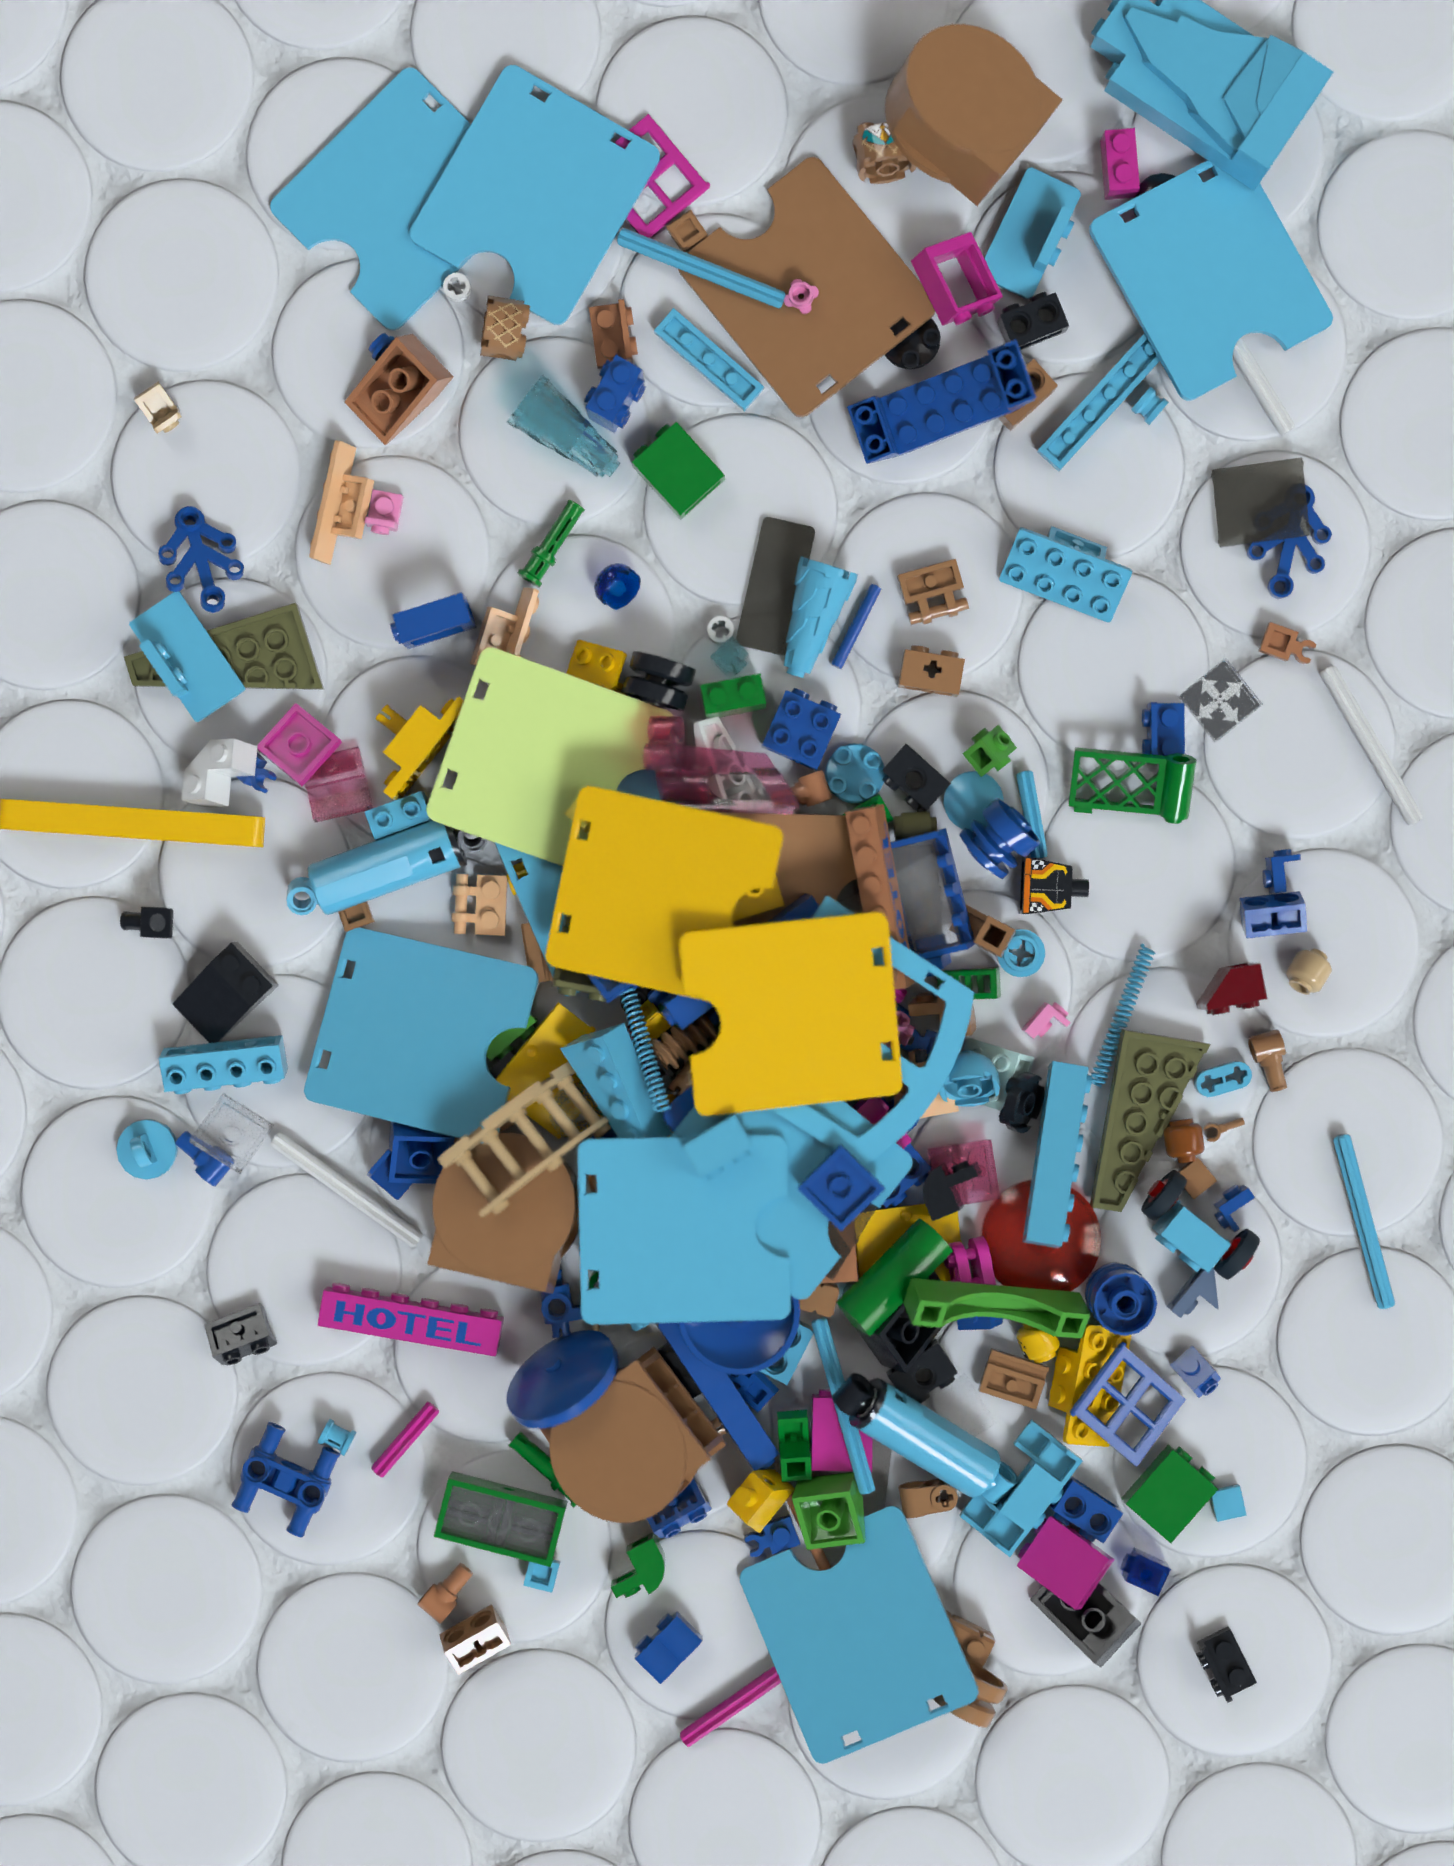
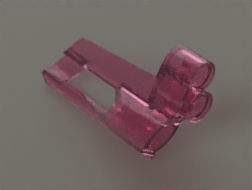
M651 716L649 718V743H646L644 746L643 763L646 770H655L657 787L661 801L723 813L794 814L799 808L795 795L766 753L685 746L684 721L681 716ZM713 774L756 775L771 800L719 798L709 788V779Z

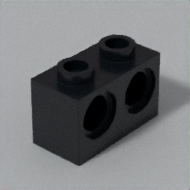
M1047 292L1039 293L1030 298V303L1019 306V303L1009 305L1002 309L1003 314L997 320L1005 343L1017 340L1020 350L1063 334L1069 327L1056 292L1047 295ZM1041 309L1050 310L1053 314V320H1041L1038 311ZM1020 320L1024 323L1026 330L1022 333L1014 332L1011 329L1010 322Z

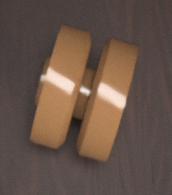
M967 1661L978 1685L979 1694L972 1703L950 1713L968 1723L987 1728L996 1714L992 1704L1002 1702L1008 1687L990 1671ZM943 1695L933 1698L940 1706L947 1704Z

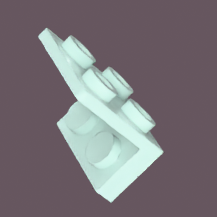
M972 1038L967 1039L964 1050H971L988 1057L995 1065L999 1075L1000 1091L997 1097L994 1093L989 1096V1102L982 1105L1001 1111L1007 1097L1005 1088L1010 1077L1017 1078L1023 1072L1030 1073L1035 1057Z

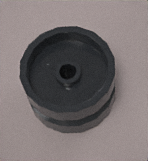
M633 651L629 667L632 671L644 675L645 678L637 676L625 677L621 693L659 708L684 711L688 695L684 691L672 687V685L691 686L696 670L663 657Z

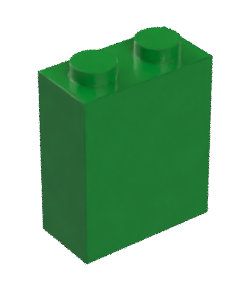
M675 422L672 426L669 424L664 425L655 434L657 439L649 447L644 444L633 454L635 459L632 461V466L677 517L682 520L725 481V475L685 430Z
M760 673L700 685L706 719L717 716L722 718L766 708V699Z
M1168 1444L1122 1496V1500L1169 1543H1172L1218 1491V1488L1213 1483L1215 1477L1203 1466L1196 1469L1190 1463L1193 1458L1180 1446L1175 1450Z

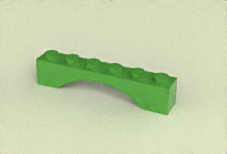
M911 1278L903 1301L912 1325L942 1327L949 1322L961 1318L995 1317L1024 1323L1055 1337L1082 1339L1091 1315L1080 1292Z

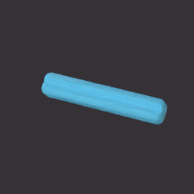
M1029 770L1017 773L1016 778L1023 816L1030 823L1032 830L1040 840V844L1030 855L1032 858H1045L1048 853L1033 772Z

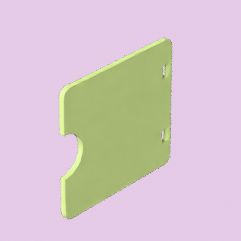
M486 648L479 655L426 807L427 815L435 822L564 866L572 821L564 813L577 799L580 790L586 786H595L617 791L620 782L632 772L644 769L659 771L675 725L674 716L665 709L497 648ZM479 679L489 683L484 700L473 698ZM448 769L458 773L452 790L442 788ZM579 829L578 839L588 840V835Z

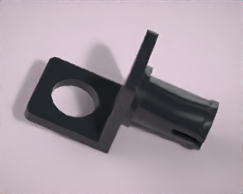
M141 907V913L124 911L120 917V926L123 930H140V937L170 939L173 934V909Z

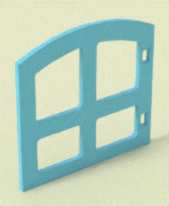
M826 896L812 918L854 913ZM891 937L892 967L939 996L945 1002L939 1030L925 1065L917 1067L900 1056L902 1082L908 1088L907 1093L884 1117L860 1136H854L808 1105L771 1109L833 1150L842 1144L863 1166L884 1153L904 1136L925 1113L940 1092L963 1045L974 998L972 990ZM882 947L872 948L874 966H884ZM928 971L944 981L938 989L923 981ZM881 1043L882 1060H892L891 1049Z

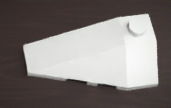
M719 717L694 723L701 810L729 813H772L767 796L761 787L757 789L749 776L752 772L748 765H742L735 753L736 745Z

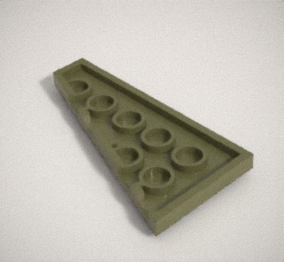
M297 603L207 630L246 688L324 690ZM143 651L124 656L133 686L167 687Z
M1121 1029L1090 1200L1092 1208L1122 1212L1138 1182L1141 1170L1145 1163L1150 1160L1159 1137H1162L1164 1130L1167 1128L1183 1098L1182 1094L1189 1080L1194 1077L1198 1069L1196 1068L1203 1054L1207 1053L1211 1044Z

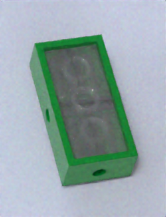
M452 1471L448 1478L433 1537L551 1567L568 1501Z

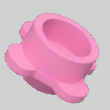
M795 279L791 282L789 294L785 296L784 304L787 307L793 306L799 309L802 314H807L812 310L811 304L813 299L819 295L818 288L802 282L801 279ZM800 294H803V295H804V298H803V299H799L798 296H799Z

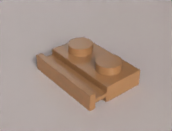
M991 1348L978 1391L1037 1409L1049 1367Z

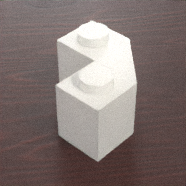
M234 738L210 740L184 770L181 800L204 807L228 806L231 777L255 776L258 746Z

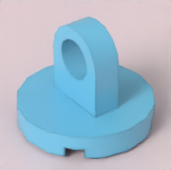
M156 1120L136 1121L126 1127L118 1139L116 1148L118 1161L123 1169L135 1178L145 1180L158 1178L169 1171L175 1162L178 1153V1146L175 1145L177 1139L168 1126Z

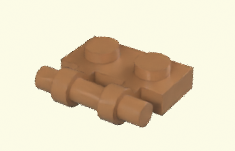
M956 559L897 576L905 605L915 602L918 604L919 611L908 613L911 625L920 622L923 625L932 622V619L945 615L953 617L958 615L959 611L969 609L966 597L955 600L953 595L954 591L964 588ZM943 595L944 604L933 607L928 606L927 599Z

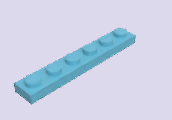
M1145 333L1038 449L1037 452L1058 472L1160 362Z

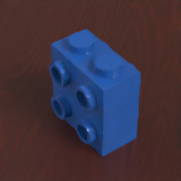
M615 355L612 362L610 360L605 362L599 374L602 378L598 387L592 386L584 400L587 403L586 411L588 418L613 433L616 432L618 427L624 428L631 415L629 409L633 400L638 403L646 389V386H644L643 370L618 355Z
M793 688L792 692L786 690L763 741L762 748L817 771L841 714L836 712L837 706L827 701L821 700L820 704L808 700L810 694L796 688Z

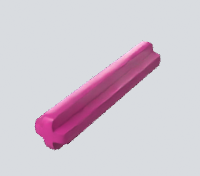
M427 1402L372 1465L371 1469L376 1475L382 1478L387 1474L438 1415L439 1410L437 1407Z

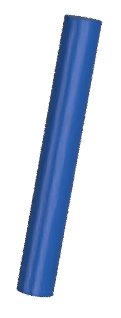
M870 585L831 663L834 667L843 668L881 591V588L877 585Z

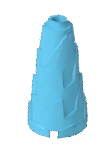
M800 557L794 582L796 588L792 604V616L786 637L787 648L784 659V666L788 667L786 673L804 678L805 673H811L819 653L822 654L833 624L838 619L845 600L848 601L858 574L852 572L849 574V571Z

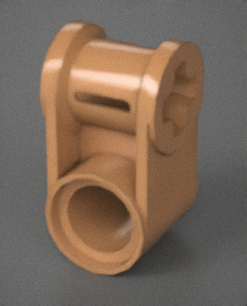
M940 1479L912 1481L901 1484L898 1487L902 1511L906 1518H918L927 1514L947 1512L952 1510L958 1502L957 1489ZM940 1490H946L948 1499L942 1500Z

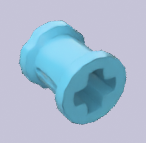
M329 1419L318 1443L321 1445L326 1443L340 1450V1454L345 1456L357 1432L354 1430L349 1432L335 1425L334 1420Z

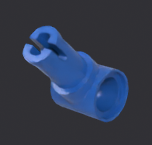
M185 1131L175 1142V1145L194 1160L193 1164L197 1166L195 1169L196 1173L212 1186L216 1187L235 1164V1161L223 1150L216 1146L213 1148L204 1146L188 1131Z

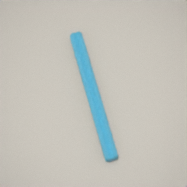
M622 228L619 232L617 242L622 247L773 307L781 308L784 303L786 293L782 290L626 228Z
M1349 1134L1338 1135L1333 1138V1143L1377 1307L1379 1309H1387L1395 1305V1300L1352 1139Z
M822 1317L813 1320L811 1324L830 1392L833 1396L845 1380L828 1320ZM834 1403L859 1493L861 1495L872 1493L875 1491V1486L859 1430L851 1426L849 1416L840 1411Z

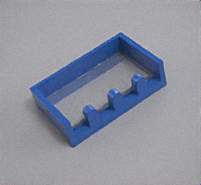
M946 828L891 841L909 949L923 959L967 950L976 945Z

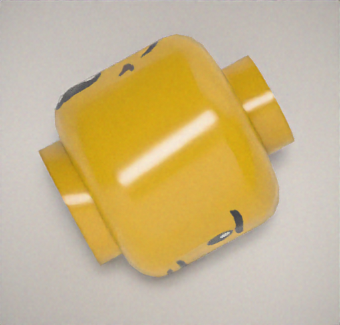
M1022 1323L1023 1326L1016 1333V1339L1023 1356L1028 1360H1033L1034 1363H1043L1054 1358L1060 1346L1059 1338Z

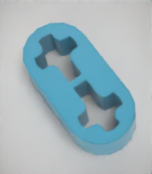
M1228 1062L1200 1071L1195 1076L1194 1087L1203 1096H1218L1247 1086L1251 1081L1252 1071L1243 1062ZM1236 1066L1238 1070H1242L1245 1075L1240 1077L1241 1082L1239 1083L1235 1079H1225V1076L1234 1073L1233 1068ZM1206 1075L1211 1079L1220 1078L1221 1082L1212 1085V1091L1201 1087V1083L1205 1082L1204 1076Z

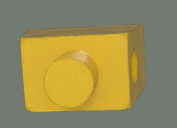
M775 1469L757 1470L748 1475L726 1505L748 1526L760 1533L795 1488L788 1481L782 1482L781 1475Z

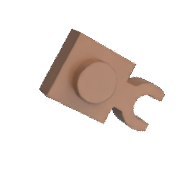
M1269 622L1258 652L1283 661H1288L1292 654L1299 663L1308 664L1311 659L1302 655L1303 647L1314 649L1316 648V643L1311 640L1296 641L1299 632Z

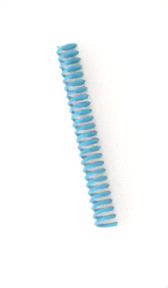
M1140 944L1143 949L1138 950L1141 955L1136 956L1140 961H1134V964L1137 966L1131 967L1135 972H1130L1129 974L1132 977L1127 978L1131 983H1126L1125 986L1129 989H1123L1126 994H1122L1121 997L1125 1000H1119L1121 1005L1116 1006L1120 1011H1115L1114 1013L1119 1017H1112L1115 1022H1111L1110 1025L1114 1028H1108V1031L1113 1034L1107 1033L1106 1036L1109 1039H1104V1042L1108 1045H1101L1107 1051H1099L1103 1056H1098L1097 1058L1102 1062H1095L1099 1067H1094L1093 1070L1097 1073H1091V1076L1096 1078H1092V1083L1100 1088L1102 1085L1099 1083H1106L1102 1078H1108V1075L1104 1072H1111L1107 1067L1113 1066L1108 1061H1115L1110 1055H1117L1113 1050H1118V1046L1114 1044L1119 1045V1040L1116 1038L1120 1039L1119 1033H1121L1122 1029L1120 1027H1128L1122 1021L1129 1022L1130 1020L1125 1016H1132L1126 1010H1134L1133 1007L1127 1004L1136 1005V1002L1131 999L1137 1000L1138 997L1132 993L1140 994V991L1133 987L1143 988L1137 982L1144 983L1145 981L1138 976L1147 977L1141 971L1148 972L1149 969L1143 965L1151 966V963L1144 959L1154 960L1153 957L1147 954H1156L1151 949L1145 947L1144 944Z
M629 988L620 997L623 998V1008L626 1009L625 1014L628 1015L626 1019L629 1021L628 1025L631 1026L630 1031L632 1032L631 1036L634 1037L633 1042L636 1043L634 1047L637 1048L636 1053L639 1054L638 1059L641 1060L639 1064L642 1065L641 1070L644 1071L643 1076L646 1077L644 1081L647 1082L646 1087L649 1088L648 1093L651 1094L649 1098L652 1100L651 1104L654 1105V1111H667L671 1108L670 1106L662 1107V1109H656V1107L668 1104V1100L659 1103L654 1102L665 1099L668 1095L652 1097L664 1093L666 1090L659 1089L651 1092L652 1089L661 1088L664 1084L649 1085L660 1082L663 1078L658 1077L651 1081L647 1080L648 1078L659 1076L661 1072L646 1075L647 1072L656 1071L659 1067L644 1068L655 1065L658 1061L653 1060L646 1064L642 1063L643 1061L652 1060L656 1056L649 1055L641 1058L642 1055L651 1054L654 1050L639 1051L641 1049H648L653 1044L648 1043L641 1047L637 1046L647 1043L651 1039L644 1038L636 1041L637 1038L647 1037L649 1033L644 1032L634 1035L635 1033L646 1031L648 1027L644 1026L633 1030L634 1027L643 1026L646 1022L640 1021L631 1024L633 1021L642 1020L645 1016L640 1015L632 1019L629 1018L643 1012L642 1010H636L641 1007L640 1004L630 1006L629 1008L626 1007L627 1005L639 1002V999H632L638 995L637 993H632L636 989Z

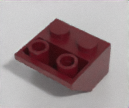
M1247 962L1219 968L1197 1001V1009L1206 1010L1207 1014L1218 1015L1230 1012L1229 1006L1236 1005V1008L1242 1009L1260 1006L1259 1000L1268 999L1261 963Z

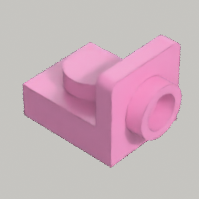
M379 490L372 491L368 517H365L364 522L368 527H371V532L389 535V531H398L403 495Z
M1044 1002L1021 1030L1033 1039L1037 1035L1042 1037L1052 1026L1050 1022L1052 1017L1063 1026L1068 1027L1071 1022L1065 1017L1069 1013L1056 1002L1052 1006Z

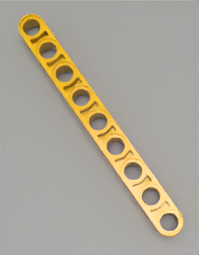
M0 799V829L264 847L266 817Z

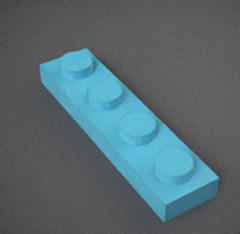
M674 308L655 328L654 333L744 412L764 390L762 384Z

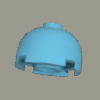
M971 1050L961 1051L939 1095L946 1102L947 1098L955 1100V1105L961 1107L986 1104L989 1102V1096L995 1093L997 1097L999 1094L1000 1081L998 1071L988 1057Z

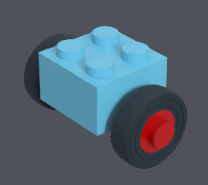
M1176 1170L1170 1171L1161 1180H1157L1148 1191L1149 1195L1141 1208V1211L1153 1221L1159 1219L1152 1227L1158 1233L1155 1239L1173 1253L1177 1249L1182 1252L1178 1258L1196 1272L1202 1268L1209 1273L1214 1267V1270L1221 1277L1227 1280L1232 1278L1251 1262L1253 1254L1260 1243V1238L1249 1229L1242 1230L1231 1241L1222 1238L1180 1204L1181 1201L1178 1198L1186 1186L1187 1179Z

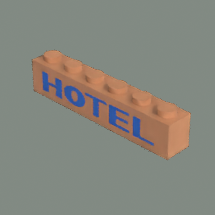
M884 804L847 811L845 815L863 913L880 912L885 915L889 923L890 937L909 949ZM892 967L894 990L908 988L915 983L913 979Z

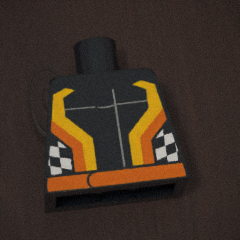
M1022 857L1019 914L1071 909V897H1088L1089 879H1072L1073 867L1032 857Z

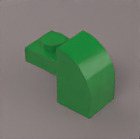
M807 1409L778 1411V1439L782 1482L812 1480Z
M653 1532L627 1545L626 1553L635 1569L612 1580L611 1589L616 1598L622 1595L625 1598L634 1595L641 1590L640 1586L642 1584L649 1595L661 1584L665 1571V1554Z

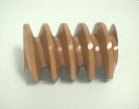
M703 1014L683 1030L674 1025L670 1028L671 1035L663 1032L660 1035L661 1042L653 1038L650 1043L653 1044L652 1049L666 1070H668V1064L678 1069L677 1058L680 1057L686 1063L689 1062L688 1051H691L693 1054L699 1053V1044L707 1049L709 1047L708 1039L711 1038L715 1041L718 1034L712 1022Z

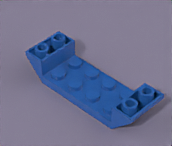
M1013 340L988 350L989 355L881 398L872 396L847 406L866 464L910 453L1015 412L1037 399L1018 341Z

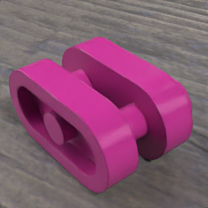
M983 1236L970 1238L968 1240V1249H965L960 1241L948 1244L953 1252L943 1262L945 1267L949 1269L951 1279L949 1281L996 1285L989 1246ZM969 1260H970V1262H971L973 1278H971V1273H970V1268H969V1262H968Z

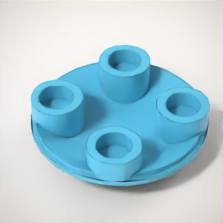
M848 744L841 746L831 755L826 765L825 777L829 789L842 801L848 803L865 802L876 796L883 786L884 782L882 779L885 775L881 771L884 769V763L880 755L866 745Z
M977 771L965 772L955 777L950 782L951 784L946 789L943 798L944 809L951 822L961 829L967 828L971 831L973 829L970 823L973 820H977L985 826L988 825L982 811L996 798L1004 801L999 784L987 774L981 777Z

